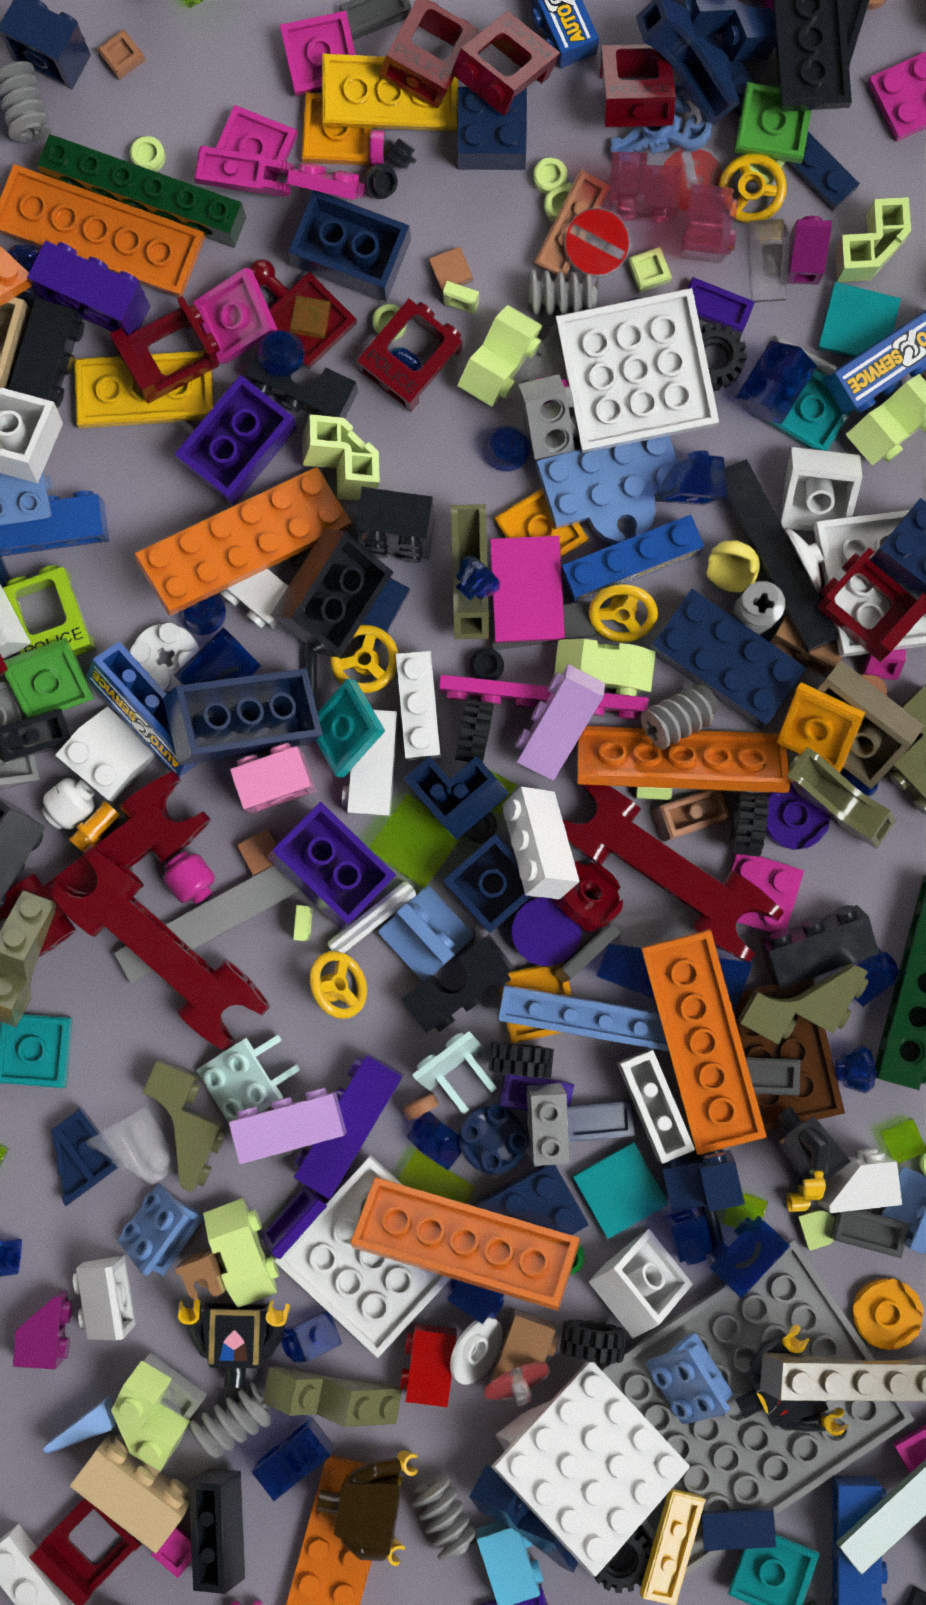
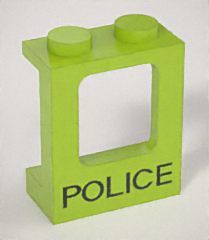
M47 566L38 571L39 575L32 578L17 577L6 582L7 587H4L3 590L31 642L19 651L20 654L64 638L68 639L75 656L97 649L93 636L88 632L70 581L72 579L71 573L64 566ZM55 585L66 614V622L55 628L31 635L28 632L17 599Z

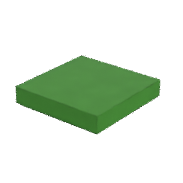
M747 82L734 152L765 155L772 159L801 164L804 157L812 110L781 112L778 87Z
M67 638L4 660L8 668L5 676L27 719L58 709L63 711L94 699L93 692Z

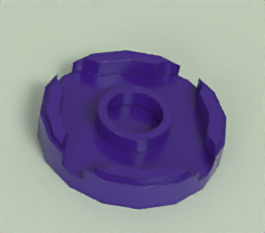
M791 782L789 793L770 792L768 794L769 815L767 817L766 834L778 846L790 850L809 848L819 842L828 831L830 815L803 800Z
M540 897L525 903L516 913L512 924V941L518 953L528 962L540 966H554L568 960L577 950L581 939L580 925L572 921L561 908L556 906L552 898Z

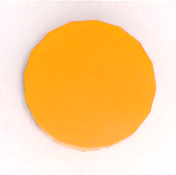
M877 1278L867 1282L857 1292L852 1304V1320L857 1332L870 1345L880 1349L898 1350L909 1345L919 1335L922 1328L924 1308L918 1294L906 1283L895 1278Z

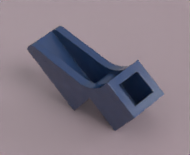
M652 0L636 15L643 42L658 51L672 65L703 116L710 123L715 125L740 103L723 50L695 34L688 9L673 0Z
M673 0L688 9L696 35L722 33L724 43L728 47L733 61L768 59L776 46L774 16L771 8L750 7L736 0Z
M485 1465L469 1496L479 1512L511 1527L559 1566L574 1573L578 1561L491 1466Z

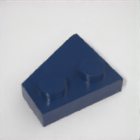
M83 1108L77 1110L51 1130L53 1144L57 1150L58 1157L56 1163L58 1174L61 1175L64 1194L62 1195V1201L65 1206L72 1203L123 1165Z

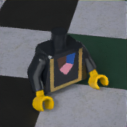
M199 1299L194 1300L193 1308H185L183 1301H180L178 1319L185 1324L188 1336L199 1355L207 1359L208 1366L211 1368H225L224 1387L243 1388L246 1383V1368H259L262 1360L271 1358L283 1340L290 1304L286 1303L285 1309L279 1311L273 1307V1300L269 1304H247L237 1308L235 1303H205L200 1314Z

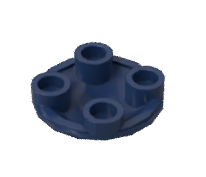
M498 1104L484 1106L472 1111L463 1121L459 1132V1145L465 1160L475 1169L487 1174H503L514 1169L523 1159L525 1151L529 1146V1139L521 1121L508 1111L506 1107L499 1106Z

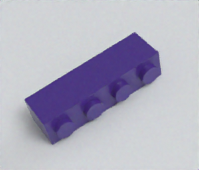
M369 1053L364 1060L360 1057L356 1058L347 1073L348 1076L352 1077L351 1082L346 1090L339 1087L336 1092L347 1133L338 1138L313 1144L310 1151L303 1148L293 1164L298 1169L294 1178L328 1199H331L404 1075Z

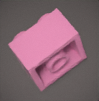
M290 743L270 749V756L260 759L257 758V755H251L236 761L238 767L232 768L230 771L245 811L253 814L317 792L304 753L298 746L291 747Z

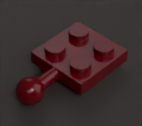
M258 259L250 265L249 269H252L259 287H267L279 300L269 309L278 329V332L274 333V335L290 351L295 352V356L308 370L357 324V319L310 271L288 290L275 277V268L268 260Z

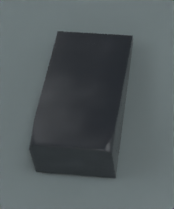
M62 709L1 726L0 751L4 763L62 748L71 738Z

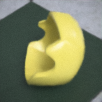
M738 540L722 541L711 551L706 574L708 579L717 587L728 592L742 593L756 581L760 569L759 556L753 548Z

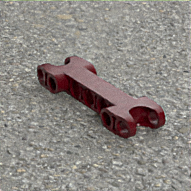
M174 771L145 785L125 800L119 808L128 821L99 842L97 846L119 859L129 869L151 852L155 854L161 863H164L187 847L208 826L211 819L205 811L182 822H177L169 816L166 807L168 796L181 782V779ZM83 855L45 885L41 883L35 874L28 876L6 892L5 902L0 908V922L8 918L22 891L55 902L49 892V887L56 880L77 891L86 892L97 886L98 878L96 871L85 855ZM56 902L55 914L39 957L55 949L77 930Z
M579 784L596 802L597 811L595 816L584 824H574L563 820L569 844L600 866H602L609 854L612 853L699 913L700 916L691 927L693 931L697 933L710 929L717 948L749 963L755 953L739 938L736 931L738 919L746 913L757 912L775 921H779L784 911L759 887L740 874L730 871L723 883H720L634 824L633 820L641 808L613 787Z
M90 844L83 851V854L96 871L98 878L97 886L90 891L82 892L56 880L49 887L52 898L65 914L90 936L96 937L106 927L186 1000L177 1009V1013L196 1033L221 1050L226 1051L234 1046L236 1041L222 1022L221 1014L229 1006L241 1005L260 1015H264L270 1008L265 996L252 980L229 960L225 959L214 970L134 897L144 886L139 877L109 852L95 844Z

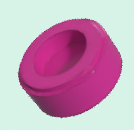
M372 130L370 133V164L372 166L377 163L384 164L385 130Z

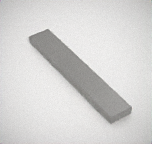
M274 865L169 922L166 926L194 950L301 890ZM127 946L114 953L130 983H134L154 972L151 967Z

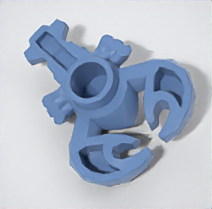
M674 82L676 94L675 112L687 113L692 111L690 105L684 103L685 101L692 102L698 108L683 82ZM700 111L701 122L696 124L698 119L693 114L686 122L684 132L681 133L684 121L674 114L672 126H637L624 139L616 136L611 139L612 146L610 149L617 162L621 160L622 163L629 162L631 152L650 150L651 154L655 155L656 153L667 151L670 143L679 146L684 152H695L705 146L711 137L712 123Z

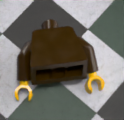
M409 1450L400 1451L396 1457L376 1460L353 1470L351 1475L345 1477L341 1493L320 1490L317 1512L337 1516L334 1535L340 1538L341 1543L359 1560L384 1561L387 1559L393 1566H398L401 1562L393 1554L397 1549L405 1550L403 1544L394 1537L404 1476L399 1474L403 1472L409 1476H414L418 1472V1469L413 1466L406 1467L409 1459L418 1457V1455Z

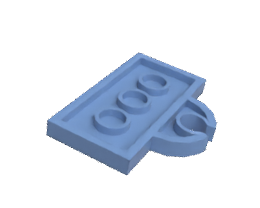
M670 436L582 453V449L538 460L535 463L554 528L558 529L588 521L591 529L603 541L612 544L625 541V535L617 528V521L619 519L626 518L634 524L633 537L645 533L652 526L655 517V502L683 495L686 492Z

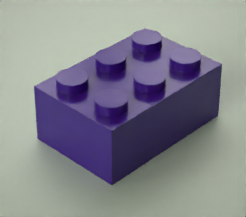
M45 240L27 276L41 299L74 309L83 316V320L111 333L122 328L126 336L140 329L151 306L136 277L125 271H120L119 274L110 271L104 262L95 257L89 256L88 260L76 255L77 251L65 243L58 242L57 245H54Z
M240 374L174 455L184 468L234 506L298 427L295 418Z
M321 801L267 856L341 930L347 927L396 876Z

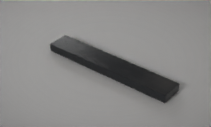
M745 459L716 471L714 477L751 548L759 556L760 565L766 577L784 595V611L806 653L837 641L839 633L832 620L816 608L821 599L748 460Z

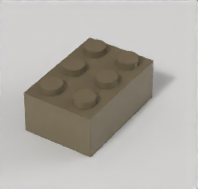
M840 660L817 690L866 712L844 768L872 789L912 746L924 725Z

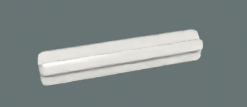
M409 882L401 883L329 940L327 943L331 951L345 953L406 903L411 901L416 896V891Z

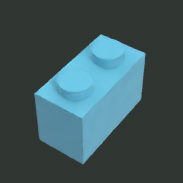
M500 1521L477 1528V1542L497 1605H514L540 1596L539 1583L543 1582L544 1578L538 1559L531 1561L528 1548L532 1547L533 1544L520 1533Z

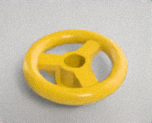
M745 154L729 163L721 175L718 187L719 199L727 214L737 221L750 224L759 223L772 217L782 206L787 191L786 177L780 165L772 158L759 154ZM750 164H759L769 169L775 178L776 186L766 185L764 177L760 173L752 171ZM740 168L742 173L738 182L740 196L732 203L729 196V183L733 174ZM756 182L759 185L758 190L755 193H748L746 191L748 183ZM762 196L774 197L771 204L760 212L747 213L742 211L749 201H755Z
M628 584L612 585L601 590L592 599L589 606V619L596 632L604 638L615 642H632L643 638L652 631L658 618V609L651 595L639 587ZM610 598V606L600 608L602 603ZM638 600L642 601L647 608V619L642 626L635 619ZM601 620H615L618 623H624L630 632L611 630Z
M360 625L354 637L365 635L363 646L357 649L351 657L340 659L330 656V665L335 678L341 685L349 678L343 670L354 668L360 675L367 676L372 674L377 680L369 683L357 682L363 693H371L382 689L393 679L397 672L396 654L399 653L394 640L383 629L373 625ZM376 638L385 645L388 651L389 662L386 671L379 666L378 654L373 649ZM361 655H369L371 662L368 665H361L359 663Z
M328 951L316 958L310 971V988L316 1003L328 1015L338 1019H348L358 1014L363 1008L367 997L366 979L358 963L349 955L339 951ZM336 961L333 973L320 977L324 965L328 962ZM347 968L351 971L356 982V997L348 988V981L346 979ZM340 1000L345 1002L348 1008H338L331 1003Z

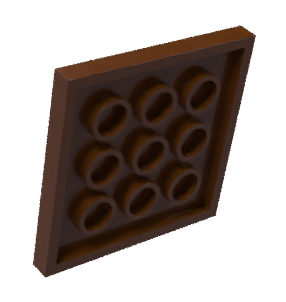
M813 978L782 989L775 983L728 994L745 1057L801 1060L799 1096L755 1094L765 1132L781 1128L774 1118L790 1106L803 1123L813 1116L819 1120L845 1114L825 1029L795 1013L793 1020L796 1021V1025L788 1039L781 1038L779 1044H776L740 1024L737 1020L754 989L773 998H792L814 986Z

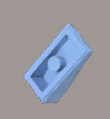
M106 1397L52 1438L43 1448L44 1453H52L112 1430L117 1423L111 1411L113 1407L111 1397Z

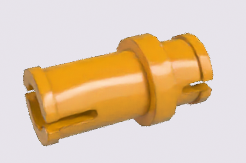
M103 801L101 806L84 824L80 822L76 826L78 831L68 840L83 852L90 844L97 845L101 842L100 837L121 815L107 802Z

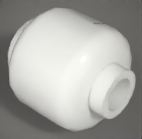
M64 778L44 795L42 812L54 827L58 829L62 827L74 829L94 812L95 803L92 798L94 791L84 780L76 781L72 778Z

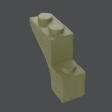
M486 504L451 505L454 640L489 639Z
M925 684L900 706L921 722L924 727L912 746L891 767L889 777L901 790L907 789L916 798L913 801L915 806L926 815Z
M808 747L802 755H797L791 762L787 777L803 800L836 818L843 830L876 849L879 847L896 822L891 810L858 790L824 758Z
M22 891L0 931V1022L13 1027H17L32 999L31 980L33 971L56 910L55 902L26 891Z
M855 964L846 965L792 998H773L754 989L737 1020L740 1024L776 1044H779L781 1038L788 1039L796 1025V1021L793 1020L795 1013L834 1034L836 1028L842 1029L851 1014V1010L848 1007L853 998H859L868 984V979L865 978L868 971Z
M160 1059L156 1061L142 1094L155 1099L169 1112L174 1124L179 1183L184 1190L192 1193L197 1189L198 1185L204 1187L212 1170V1167L208 1166L207 1163L212 1152L219 1153L226 1134L221 1133L224 1123L186 1107L188 1103L192 1105L195 1103L200 1092L201 1085L197 1084L199 1074Z
M296 1366L269 1367L262 1403L289 1416L317 1414L343 1427L387 1425L397 1423L402 1390H400V1387L391 1384L322 1376Z

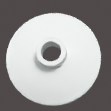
M791 529L785 530L816 591H820L821 575L818 564L825 560L817 544L808 545Z
M489 1316L481 1317L471 1323L458 1338L450 1362L451 1374L457 1382L464 1385L472 1384L482 1378L494 1364L503 1340L502 1326L496 1319Z

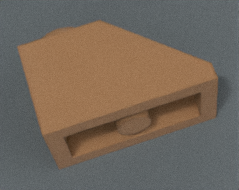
M514 1309L491 1374V1383L511 1371V1379L521 1375V1368L518 1367L533 1363H544L547 1355L553 1356L559 1341V1335L555 1334V1324Z

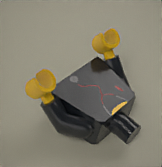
M790 1106L774 1119L786 1134L778 1145L795 1170L794 1184L798 1185V1192L787 1193V1210L789 1212H800L809 1209L811 1200L822 1199L826 1189L825 1181L842 1170L851 1161L817 1118L813 1116L803 1123Z
M797 1324L793 1325L787 1335L781 1334L762 1342L750 1362V1369L746 1372L753 1390L735 1398L744 1419L764 1410L771 1425H778L781 1429L803 1432L827 1430L834 1436L841 1435L849 1427L848 1424H838L834 1419L844 1415L845 1411L842 1408L837 1407L827 1415L825 1411L829 1409L825 1401L779 1400L760 1390L762 1354H802L801 1352L807 1346L809 1338L801 1341L794 1337L799 1333L801 1327Z

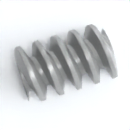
M28 61L14 62L0 69V106L5 114L4 120L8 126L10 138L20 143L40 141L46 138L52 130L48 126H44L48 123L49 117L46 113L42 112L45 109L44 102L39 100L42 93L39 88L35 87L38 84V79L35 75H32L35 69L33 64Z
M531 269L528 305L532 304L535 315H538L542 306L545 305L549 316H552L556 306H559L561 315L567 314L570 307H573L574 313L582 311L583 308L587 310L594 309L597 305L599 276L595 284H593L591 275L586 273L582 282L579 283L576 272H572L568 282H565L563 272L559 271L555 280L552 281L549 271L545 270L541 280H538L535 269Z
M758 581L751 584L736 601L732 610V616L758 635L767 632L782 616L785 609L784 595L775 584L768 581Z
M701 683L694 684L689 689H684L679 694H674L669 699L662 700L657 705H652L647 710L642 711L640 715L642 727L656 747L666 749L670 746V743L676 744L681 738L689 737L691 732L697 733L702 727H709L713 723V715L717 712V699L707 686Z
M250 1383L252 1395L249 1396L242 1389L238 1391L240 1398L238 1404L231 1397L226 1399L227 1411H224L219 1405L214 1406L216 1418L212 1419L206 1412L203 1413L204 1425L202 1427L195 1420L190 1421V1426L196 1440L212 1457H221L223 1448L228 1451L234 1449L235 1440L239 1443L245 1442L247 1440V1432L251 1435H256L259 1432V1424L263 1427L271 1425L269 1406L262 1403L264 1396L254 1383Z
M446 1473L426 1480L413 1491L419 1494L412 1502L413 1507L425 1506L426 1508L418 1516L419 1520L431 1519L432 1521L425 1528L426 1534L433 1532L438 1534L431 1541L432 1547L444 1546V1549L437 1555L438 1560L456 1557L477 1543V1539H473L476 1535L475 1528L467 1526L470 1521L469 1516L466 1513H461L463 1509L462 1501L454 1500L457 1496V1491L452 1486L448 1487L451 1479Z

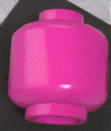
M185 851L164 866L166 869L163 876L164 883L180 903L192 900L196 905L213 893L209 887L214 883L215 875L200 854L193 853L189 855Z

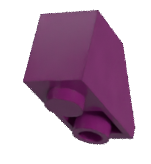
M805 216L802 219L796 220L786 242L785 284L819 285L825 273L832 220H822L819 216Z
M61 1290L16 1330L13 1367L55 1370L63 1362V1359L68 1358L70 1338L65 1337L66 1323H70L73 1311V1304L71 1301H68V1291Z

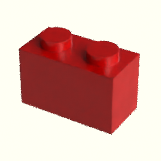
M416 1323L414 1333L407 1332L404 1354L411 1355L410 1369H402L400 1390L407 1391L405 1402L448 1408L452 1379L450 1362L456 1345L457 1328Z

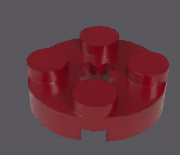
M577 861L574 863L580 882L561 899H553V902L572 921L579 924L582 929L591 932L599 927L607 926L621 912L623 899L620 901L618 894L621 887L614 875L603 866L593 862L589 865L579 864L581 861ZM591 891L593 893L592 899L588 898L584 892Z

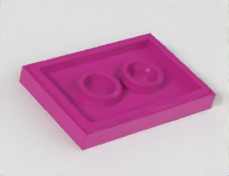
M540 536L490 539L495 643L557 641L565 639L560 537Z

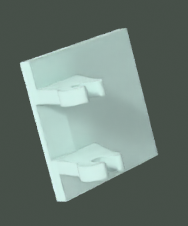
M470 1031L465 1035L459 1033L452 1037L445 1046L447 1048L437 1056L432 1054L423 1059L417 1065L419 1070L412 1074L416 1081L429 1091L440 1084L463 1113H466L469 1108L446 1079L445 1075L464 1060L470 1064L491 1092L497 1089L474 1058L485 1048Z
M279 1034L256 1049H253L248 1039L245 1038L196 1070L228 1122L237 1119V1111L257 1106L259 1113L270 1107L271 1102L283 1099L277 1085L300 1071L296 1064L270 1081L256 1057L282 1041Z

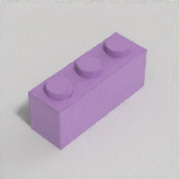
M567 664L562 674L556 672L547 689L551 693L545 703L540 701L537 704L531 720L535 722L529 731L523 729L515 744V748L519 749L517 763L554 781L603 699L605 683Z
M326 1087L305 1093L306 1100L295 1103L292 1102L291 1097L271 1102L272 1109L259 1113L257 1106L237 1111V1119H233L228 1123L239 1165L344 1136L347 1132L336 1091L327 1094Z

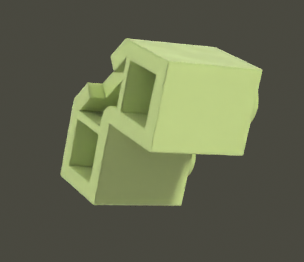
M909 197L874 199L866 213L867 233L841 236L834 249L837 282L871 281L900 249L911 232Z
M507 305L495 317L483 345L470 357L457 386L491 407L501 397L506 399L515 386L516 381L513 379L527 357L532 358L540 346L541 340L537 336L542 325Z
M918 374L907 381L889 399L868 413L846 434L872 466L882 459L888 463L903 450L900 444L921 428L923 432L926 431V381Z
M309 415L302 434L303 466L336 469L337 499L360 501L362 487L377 489L380 483L379 451L369 442L365 444L352 431L353 426L344 418Z
M562 639L558 640L554 675L556 672L562 674L567 664L604 682L605 687L616 690V694L636 696L637 692H651L656 651L632 644L619 643V646L598 644V640Z
M241 1198L203 1213L213 1254L217 1253L219 1262L223 1268L222 1280L237 1308L276 1294L277 1288L274 1278L279 1277V1271L274 1258H267L260 1246L257 1231L262 1229V1225L255 1209L250 1211L244 1199Z
M141 1361L124 1383L111 1411L129 1453L161 1472L179 1445L190 1421L160 1404L172 1378Z

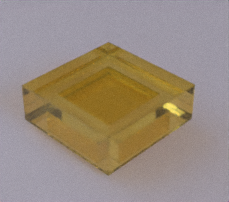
M296 296L290 327L291 332L325 338L331 302Z

